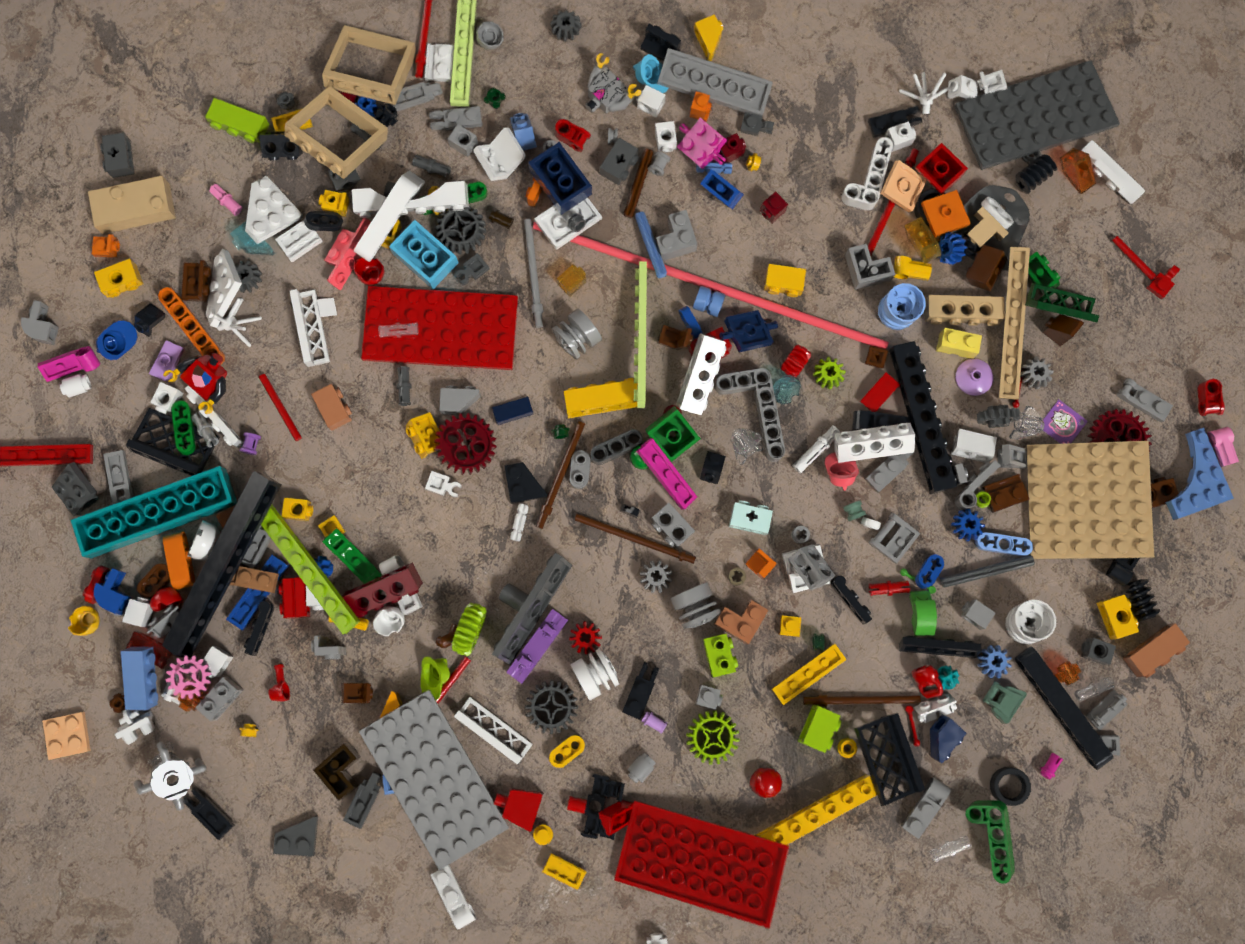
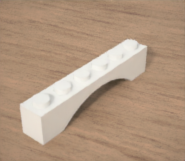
M465 181L445 182L430 195L410 200L401 215H407L411 211H415L416 214L427 213L426 210L445 212V209L451 208L453 211H462L465 207H469L468 185ZM371 188L352 189L353 212L359 215L360 218H369L371 214H377L387 197Z

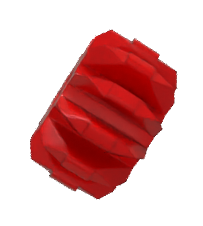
M799 344L795 345L784 360L781 370L788 376L797 377L810 359L811 353L805 347Z
M586 621L583 622L584 628L581 629L577 623L576 627L579 631L577 632L573 629L570 631L576 635V637H569L570 641L576 640L571 647L575 648L579 645L577 653H580L582 648H585V655H588V648L590 647L594 653L595 648L592 645L601 646L599 642L595 641V639H602L601 635L595 636L600 629L596 628L592 631L594 623H591L589 628H587ZM583 633L591 635L589 643L580 641Z

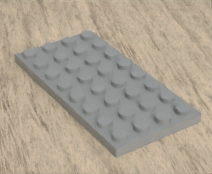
M430 689L359 730L360 735L439 870L509 828L498 806L494 805L495 801Z

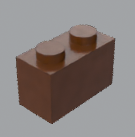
M983 245L981 250L976 253L975 261L966 273V278L970 285L991 292L1008 260L1004 251Z

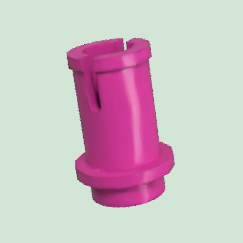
M1051 753L1045 766L1040 768V774L1046 779L1051 780V778L1055 777L1054 773L1063 759H1059L1058 755Z

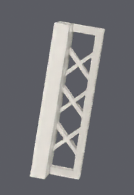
M297 289L290 290L304 363L307 367L329 363L330 358L319 313L316 291L310 290L300 293ZM312 296L313 302L308 308L303 305L302 298ZM310 312L316 315L317 318L313 325L306 321ZM314 330L320 333L317 343L310 340V335ZM317 348L324 352L325 358L314 360L313 354Z
M471 697L454 716L517 765L533 745ZM470 703L477 707L478 716L470 717L464 713ZM481 718H492L494 728H484ZM496 722L502 727H496ZM505 728L508 730L510 740H500L497 729ZM521 740L527 745L521 754L514 750L513 741Z

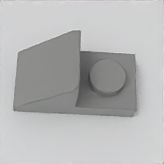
M1010 444L1002 445V449H998V463L1001 465L999 468H1027V449Z

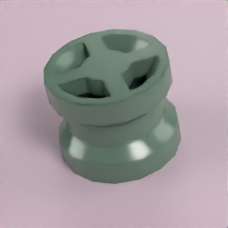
M861 500L843 507L844 511L848 514L847 519L849 522L867 515L862 510Z

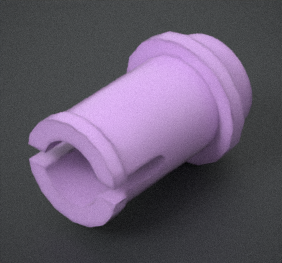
M646 711L641 720L644 726L648 725L660 734H662L667 725V722L653 715L652 711Z

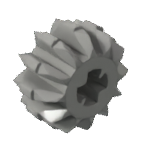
M1034 357L1033 360H1026V364L1021 366L1023 371L1020 376L1025 377L1022 383L1028 382V388L1034 386L1035 390H1038L1040 387H1046L1047 382L1052 381L1050 375L1054 371L1048 369L1051 366L1050 363L1044 364L1045 358L1039 361L1038 357Z
M652 560L650 561L651 568L646 564L643 566L648 572H640V575L646 576V578L640 579V582H648L644 586L645 590L652 586L651 593H654L655 587L658 588L659 593H662L661 585L668 589L669 586L665 581L672 582V578L666 577L671 575L672 571L665 572L664 570L668 567L667 564L661 568L660 560L657 566H655ZM655 572H658L661 580L658 579V582L653 581L654 578L651 577V574L654 575Z

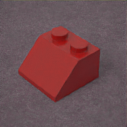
M940 143L915 167L941 194L950 189L963 177L968 169L943 143Z

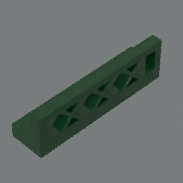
M1034 283L1031 284L1025 306L1097 323L1100 316L1092 314L1096 298ZM1038 288L1043 296L1038 300H1034ZM1056 293L1058 300L1052 304L1049 297ZM1071 296L1073 304L1067 307L1064 301ZM1085 300H1088L1086 310L1084 312L1081 310L1079 304H1081Z

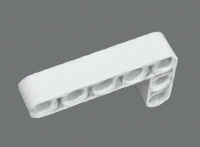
M410 170L404 173L389 193L353 251L370 262L410 200L419 193L425 181Z

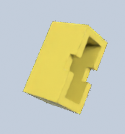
M944 328L939 333L936 351L957 354L961 357L973 359L979 354L982 335Z

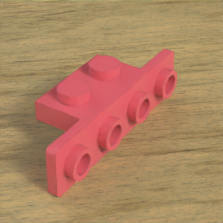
M363 218L355 233L342 229L324 259L328 264L335 266L327 281L339 290L343 288L354 269V264L361 257L353 250L371 223L367 218Z

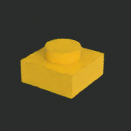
M335 515L318 525L325 537L336 528L342 533L346 532Z
M782 615L779 635L800 637L801 617Z

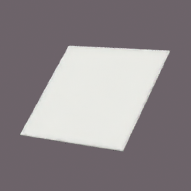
M334 297L317 299L320 317L337 315Z

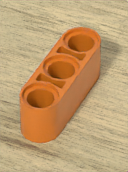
M181 531L163 536V546L172 588L178 590L193 586L195 576L191 557L187 556L189 545L185 532Z

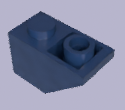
M943 714L930 728V756L941 764L951 756V752L962 743L963 738L967 734L957 723Z

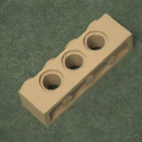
M928 295L925 299V322H931L933 325L949 322L950 325L968 323V325L976 326L980 323H987V326H997L1005 319L1004 297ZM942 307L947 308L949 310V314H945L942 311ZM961 308H965L968 311V315L963 314ZM980 308L984 309L987 315L981 314Z

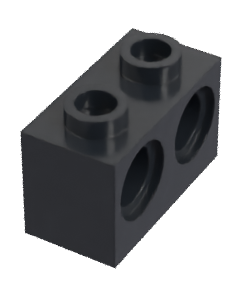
M285 131L262 132L259 135L262 158H268V160L273 161L279 160V157H287V160H295L303 154L301 147L294 142L292 143L295 145V150L287 147V142L290 139L285 136ZM269 142H272L276 145L275 151L269 148Z

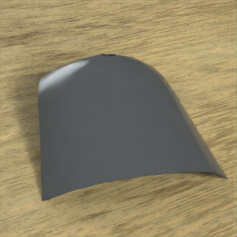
M989 185L979 190L964 205L971 224L955 230L953 233L961 235L964 232H970L980 222L974 214L982 207L981 202L986 197H991L999 205L1005 206L1006 209L1004 210L1014 221L1006 229L1009 233L1001 241L993 235L983 245L1004 251L1008 260L1002 270L1008 271L1010 247L1019 246L1029 222L1030 212L1022 197L1014 189ZM1006 193L1012 194L1015 197V201H1008L1004 195ZM965 253L968 257L975 261V256H971Z

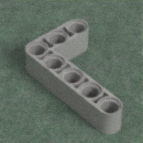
M765 368L720 375L715 384V390L718 394L728 395L754 390L766 457L771 462L779 461L785 454V447L770 372ZM763 375L766 381L759 382L757 376ZM738 379H746L747 385H740ZM721 381H726L729 384V387L723 389L720 387L719 383ZM760 394H768L769 400H762ZM764 412H771L773 418L766 419L764 417ZM774 430L776 437H769L767 431ZM777 448L780 451V456H773L771 449Z

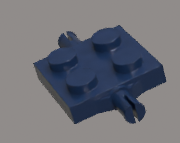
M759 310L728 316L724 320L728 332L720 333L719 337L721 340L732 339L739 353L771 346L774 341L770 335V330L777 329L778 323L777 321L767 323L762 318Z

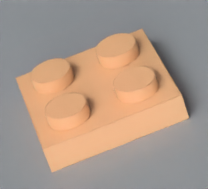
M900 160L894 162L880 194L907 212H912L927 180L921 174Z
M85 712L43 720L48 760L91 751Z

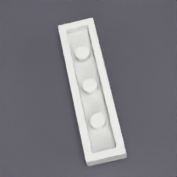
M190 386L184 388L188 393L187 398L193 404L197 403L199 405L201 402H206ZM207 405L203 410H199L205 418L209 417L212 420L211 425L217 432L221 431L224 434L223 439L229 446L234 445L239 448L243 445V440L214 407L211 414H205L208 408Z

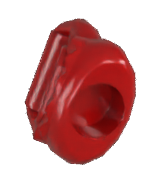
M925 665L912 671V677L917 682L920 693L926 699L943 694V686L938 679L939 675L934 667ZM934 684L937 686V689L928 691L924 689V687L933 686Z

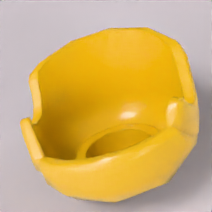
M91 606L76 608L72 615L69 616L71 625L68 629L73 635L78 636L94 633L99 626V613Z

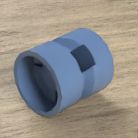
M700 286L693 309L701 312L707 310L709 315L718 317L726 294L718 291L712 293L711 289Z

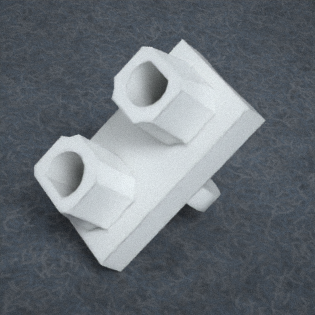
M124 710V717L119 719V723L122 726L118 728V732L114 735L117 739L122 738L129 745L138 739L134 730L140 728L144 735L153 732L155 726L151 720L153 717L152 712L148 711L139 716L138 710L134 712Z

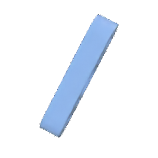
M984 532L982 535H977L978 539L975 540L976 547L984 551L1026 556L1033 550V544L1027 538ZM986 537L987 541H994V544L989 543L984 546V543L980 540ZM1001 539H1005L1009 543V547L1006 550L1001 549L999 546ZM1023 542L1024 546H1027V549L1023 552L1021 548H1013L1014 545H1021Z

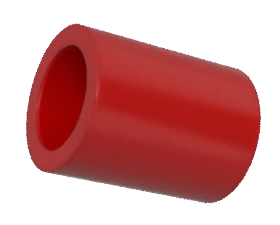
M570 796L567 810L584 814L587 800Z

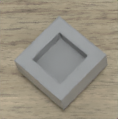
M963 463L954 465L952 471L957 475L958 483L956 485L959 486L968 482V471L963 467Z

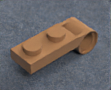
M239 566L230 585L275 593L279 574Z

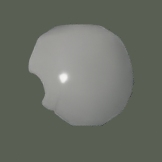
M492 21L483 22L477 28V41L486 50L498 48L504 39L503 30Z

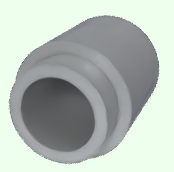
M643 753L627 769L630 772L627 776L635 783L638 781L643 783L653 771V766L656 763L647 754Z

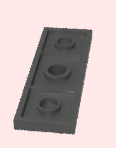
M555 552L548 559L545 570L538 575L536 584L529 595L510 583L502 589L499 600L517 610L518 613L513 621L506 626L505 634L495 644L492 655L510 665L512 664L573 566L561 555Z

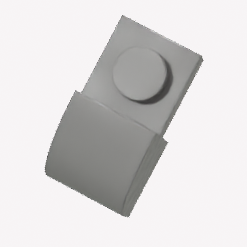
M34 300L33 305L29 309V318L21 317L22 329L34 340L54 345L59 327L51 322H45L49 307L40 301Z

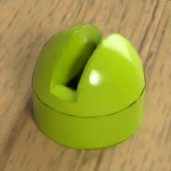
M984 491L978 492L976 494V506L986 508L990 504L991 496Z

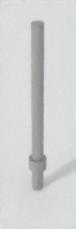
M525 219L524 225L533 299L531 308L535 318V327L542 328L543 305L540 304L532 220Z

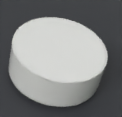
M865 517L861 520V525L875 530L880 528V522Z

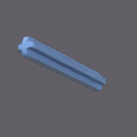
M643 211L637 212L635 219L658 278L666 277L667 271L646 215Z

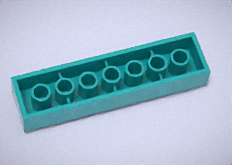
M218 466L72 519L71 523L82 557L92 559L226 510L236 505L237 499L227 469Z

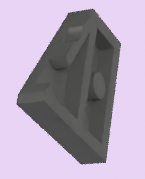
M318 816L275 833L273 854L315 856Z

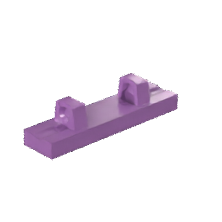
M552 609L506 673L523 684L568 620Z

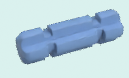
M709 162L704 169L696 164V171L699 173H704V171L709 173L713 169L717 173L731 174L732 163L720 165L718 162Z

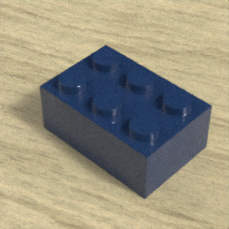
M560 142L528 162L530 173L561 215L592 195V185Z

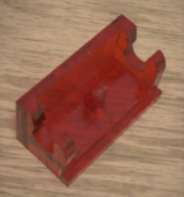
M138 631L133 632L126 646V649L130 647H153L155 665L161 669L165 668L172 655L170 651L162 646L163 643Z

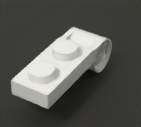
M399 555L379 563L382 575L405 566ZM395 582L399 588H403L400 582ZM417 593L412 596L404 595L398 601L403 615H408L423 607Z
M450 865L431 874L455 927L459 930L477 919L475 912L467 902Z

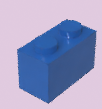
M713 169L709 171L700 183L731 209L736 206L744 195Z

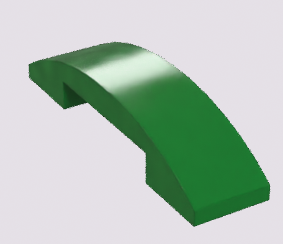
M337 528L322 541L363 584L383 576Z

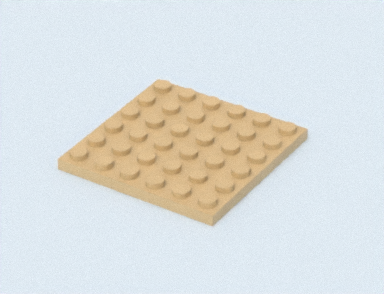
M1149 441L1027 445L1030 541L1033 544V550L1030 555L1034 559L1154 558Z

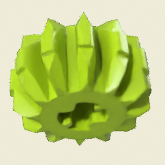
M830 357L826 358V362L820 359L819 365L816 364L814 366L816 371L813 373V376L818 377L815 380L816 383L822 382L821 388H824L827 384L828 389L831 390L833 385L839 387V382L844 381L845 378L842 375L846 371L841 369L843 363L836 364L837 358L833 362H831ZM828 370L832 371L831 376L827 375Z

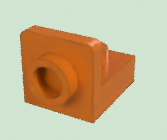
M108 234V237L93 236L92 255L94 257L117 258L120 242L113 234Z

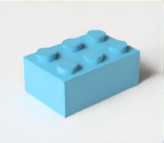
M416 220L389 246L392 254L432 289L458 264L457 257Z

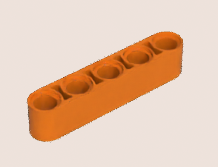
M169 287L161 289L158 294L160 302L202 356H211L214 352H217V354L223 357L221 363L223 364L225 354L186 303L173 289ZM173 295L172 299L167 301V297ZM184 309L183 314L178 316L179 310ZM195 323V327L189 330V326ZM206 338V342L200 345V340Z

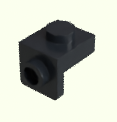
M150 303L134 315V327L138 332L149 337L152 335V328L165 319V313Z
M707 451L700 480L718 484L726 456Z

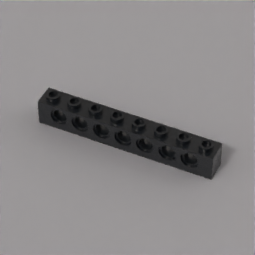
M915 341L895 345L889 352L897 380L900 383L899 387L907 415L910 417V423L915 433V443L930 495L954 489L957 487L958 479L956 473L952 471L951 455L946 450L947 440L941 433L942 423L940 418H937L935 412L937 410L936 402L934 399L932 400L930 395L931 385L926 381V368L920 360L921 350L919 346H916ZM905 360L912 361L913 367L907 366ZM910 377L916 378L918 385L912 384ZM915 396H921L923 403L917 402ZM921 413H925L928 416V421L921 419ZM926 431H930L933 434L934 438L932 440L926 437ZM932 449H935V450L938 451V453H939V457H938V458H935V457L932 456V454H931V450H932ZM937 467L943 469V476H939L937 474Z

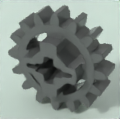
M1008 405L989 406L987 410L977 414V423L982 425L988 424L989 428L1007 427L1010 422L1020 419L1019 409H1009Z

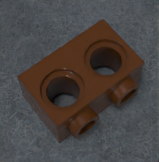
M1165 477L1153 480L1154 483L1151 484L1152 508L1166 505L1167 501H1170L1179 494L1174 478L1166 480ZM1161 487L1165 488L1166 495L1162 494Z

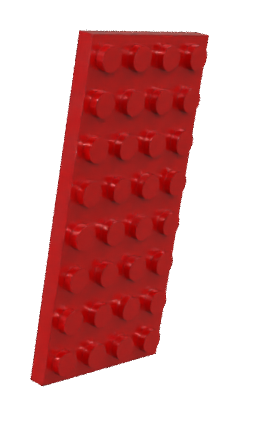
M368 286L361 359L362 361L513 370L518 296Z
M634 801L614 881L770 929L790 845Z

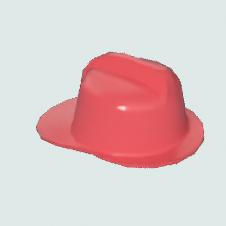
M835 452L825 458V466L831 483L842 487L843 491H845L847 486L854 483L856 476L859 474L856 461L838 463Z

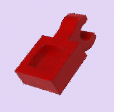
M1173 265L1165 275L1160 272L1148 285L1147 289L1162 300L1175 285L1171 280L1180 269Z

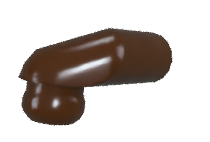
M451 623L449 633L442 637H437L436 645L440 648L451 646L457 625Z

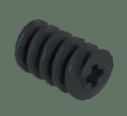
M1043 154L1016 174V183L1023 193L1029 194L1031 190L1036 189V185L1040 186L1042 181H1046L1048 177L1053 176V171L1057 170V165L1050 156Z
M1139 579L1125 585L1130 586L1125 592L1133 594L1128 599L1135 600L1131 607L1138 608L1134 615H1141L1137 620L1138 622L1154 618L1160 612V609L1153 608L1158 604L1157 601H1150L1155 597L1154 594H1147L1152 588L1144 586L1149 582L1148 579Z

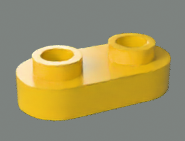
M572 735L551 751L549 755L550 763L556 768H562L583 752L585 748L584 740L578 735ZM572 742H578L579 747L573 749L571 746ZM557 754L563 755L562 761L556 760Z

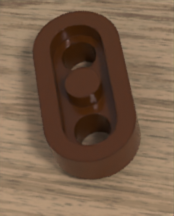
M156 564L139 582L137 591L141 597L152 598L158 590L162 589L170 581L166 564ZM164 570L165 576L161 577L160 573ZM149 585L152 586V590L150 592L147 591V587Z

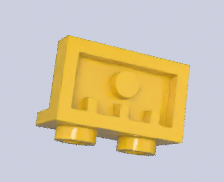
M430 412L410 419L405 426L406 434L412 439L415 452L420 455L421 459L426 458L428 454L436 452L434 448L439 444L434 443V440L439 438L435 435L439 429Z

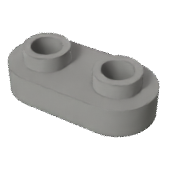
M582 450L575 452L571 459L569 479L570 484L576 489L585 488L589 482L591 459L589 454ZM583 457L585 460L583 463H579L577 459ZM576 476H582V481L577 482L575 480Z

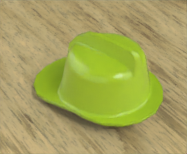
M427 656L423 658L421 665V690L424 693L430 689L437 701L441 694L442 685L450 677L446 658L433 659Z

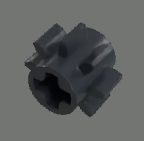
M380 104L375 110L377 112L375 114L376 120L386 127L389 125L394 126L398 121L397 110L391 104H385L384 106Z

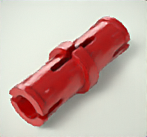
M909 581L869 583V589L877 588V590L869 591L870 596L882 594L892 596L894 593H909L910 588H901L902 586H910Z

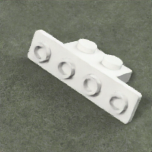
M1093 140L1079 152V156L1093 168L1092 171L1099 178H1104L1107 181L1106 185L1111 190H1116L1130 204H1133L1145 192Z

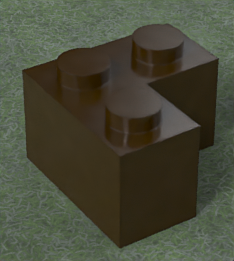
M346 742L313 769L338 801L344 799L358 786L346 770L360 759L361 756L349 742Z

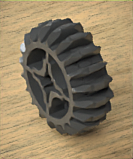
M471 206L462 211L446 209L447 214L441 212L443 219H437L439 225L435 227L436 231H438L436 236L440 238L439 241L446 248H450L452 253L457 250L458 254L461 255L462 250H465L466 254L469 253L468 249L470 248L475 251V244L481 246L480 240L485 239L483 234L486 233V228H484L486 223L482 220V214H478L477 209L472 210ZM461 217L468 218V219L472 220L473 222H470V221H466V222H465V221H463V220L461 219ZM455 219V223L447 229L449 223ZM459 223L461 224V227H463V236L461 235V232H459ZM475 230L473 236L467 240L468 234ZM449 237H458L461 239V242L454 241Z
M550 680V686L547 687L546 682L543 681L542 685L544 688L541 689L539 685H536L535 688L538 692L535 693L532 690L529 692L534 696L533 699L526 698V701L531 702V705H525V709H531V712L527 713L526 717L532 715L533 719L529 723L532 724L536 721L538 723L535 726L536 730L540 725L543 726L542 733H545L547 728H550V734H553V728H556L557 732L560 733L561 725L565 730L568 729L566 721L573 724L574 721L569 718L570 715L573 717L577 716V713L572 712V709H578V705H572V702L577 701V698H570V695L574 692L573 690L568 693L566 692L568 685L561 689L560 681H558L555 687L554 681ZM549 690L548 701L545 704H536L538 697L543 692ZM555 691L560 692L566 698L568 704H559L555 700ZM551 696L554 705L562 706V708H557V710L554 709L555 712L552 713V718L550 709L541 708V706L549 705ZM536 710H543L548 714V723L538 717ZM568 710L565 718L554 724L556 712Z

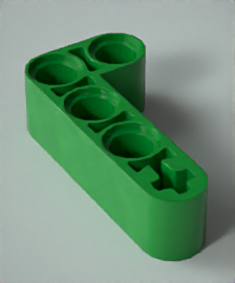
M998 800L974 801L966 810V818L971 823L987 824L993 877L998 883L1006 884L1015 873L1008 808L1004 802ZM972 809H978L981 812V815L979 816L974 814ZM992 809H998L1001 812V816L995 815ZM995 829L1002 830L1004 835H998ZM997 849H1003L1006 855L999 854Z

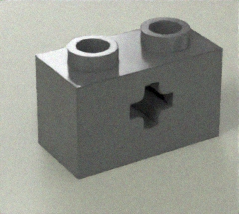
M125 133L102 136L100 147L105 159L102 162L104 171L112 178L134 175L131 140Z
M618 138L600 166V175L617 185L621 181H625L629 175L628 170L631 165L635 166L639 159L638 148Z

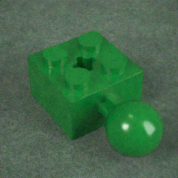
M673 406L645 429L649 437L654 439L670 462L701 439L676 406ZM675 431L676 436L673 437L669 433ZM640 445L632 450L630 461L635 468L644 470L649 467L636 452L642 446Z

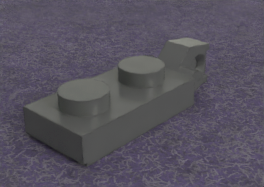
M374 771L369 781L364 779L343 821L359 829L363 828L380 792L381 786L377 784L381 774Z

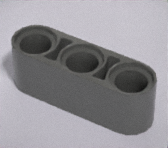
M635 429L629 430L593 447L590 453L591 461L596 465H603L631 452L635 447L642 444V434ZM630 436H637L639 441L636 444L630 443L628 440ZM615 443L622 446V449L618 452L611 449V446ZM595 452H603L604 458L600 460L595 459Z

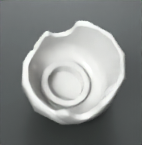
M385 606L376 613L373 620V628L378 634L383 636H389L392 632L398 633L405 623L404 615L397 607Z

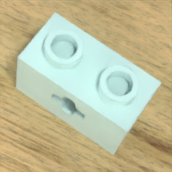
M739 500L738 503L735 502L733 505L729 527L767 535L773 511L768 510V506L757 505V507L750 506L749 502ZM750 513H753V517L756 518L752 522L749 521V517H746Z

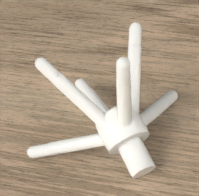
M922 72L923 90L917 75L913 74L920 96L902 89L899 92L919 100L920 104L923 105L922 114H929L930 104H933V99L948 91V88H944L937 92L946 73L942 74L931 93H927L925 72Z
M237 298L227 317L221 318L214 315V318L221 322L217 327L219 331L224 329L227 331L232 330L250 347L251 344L238 331H245L246 328L238 326V324L261 320L262 317L237 320L234 316L243 302L242 298Z

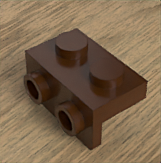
M200 260V263H184L181 298L183 301L206 302V298L210 294V287L207 281L208 277L210 278L211 268L204 260Z

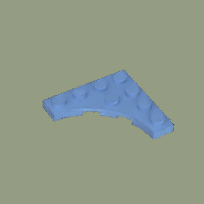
M1204 428L1185 434L1189 445L1190 457L1193 458V469L1189 472L1186 488L1176 497L1166 502L1173 520L1234 499Z

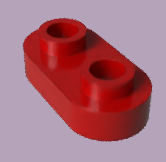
M100 565L93 570L91 574L92 580L83 592L85 602L96 603L94 597L95 584L105 582V576L110 571V568Z

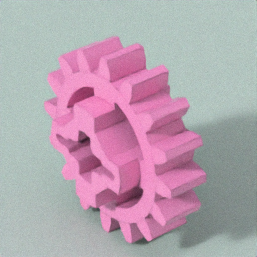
M186 655L184 656V661L180 658L176 659L177 665L170 664L173 670L166 672L168 675H171L170 678L166 679V682H171L172 684L168 687L169 690L175 689L173 695L176 696L181 693V698L184 699L186 694H188L189 699H193L194 693L197 696H201V689L207 691L204 685L205 683H211L210 680H207V677L212 675V673L206 672L209 665L203 666V659L197 662V656H193L189 660V657ZM185 664H194L190 669L181 667ZM200 670L202 672V681H200L198 678V672ZM183 673H187V674L193 673V674L191 675V677L193 678V680H194L195 682H193V681H186V682H185L186 677L184 676ZM176 674L179 675V683H178V684H176V681H175V676H176ZM190 685L196 687V689L191 691L184 690Z

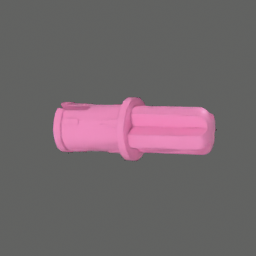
M218 184L210 187L209 192L220 201L221 206H225L235 216L241 213L243 207L232 198L230 193L227 194Z

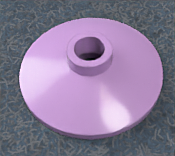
M968 359L957 368L955 379L958 387L964 393L978 396L986 393L991 388L993 372L986 362L980 359ZM974 373L979 374L978 379L973 376Z

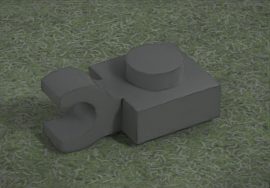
M745 113L740 132L758 136L759 131L772 134L774 122H762L763 116Z

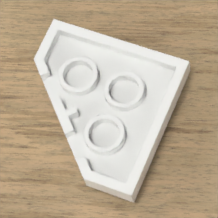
M267 176L251 183L245 232L257 244L302 219L303 214Z
M224 249L214 259L206 310L209 325L216 328L220 321L215 319L214 315L223 318L242 284L229 251Z

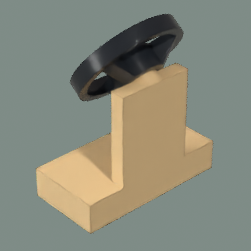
M983 206L974 214L980 222L970 232L961 234L962 238L966 240L967 246L972 248V251L966 248L964 252L971 256H976L977 246L981 250L983 244L993 235L1001 241L1009 233Z

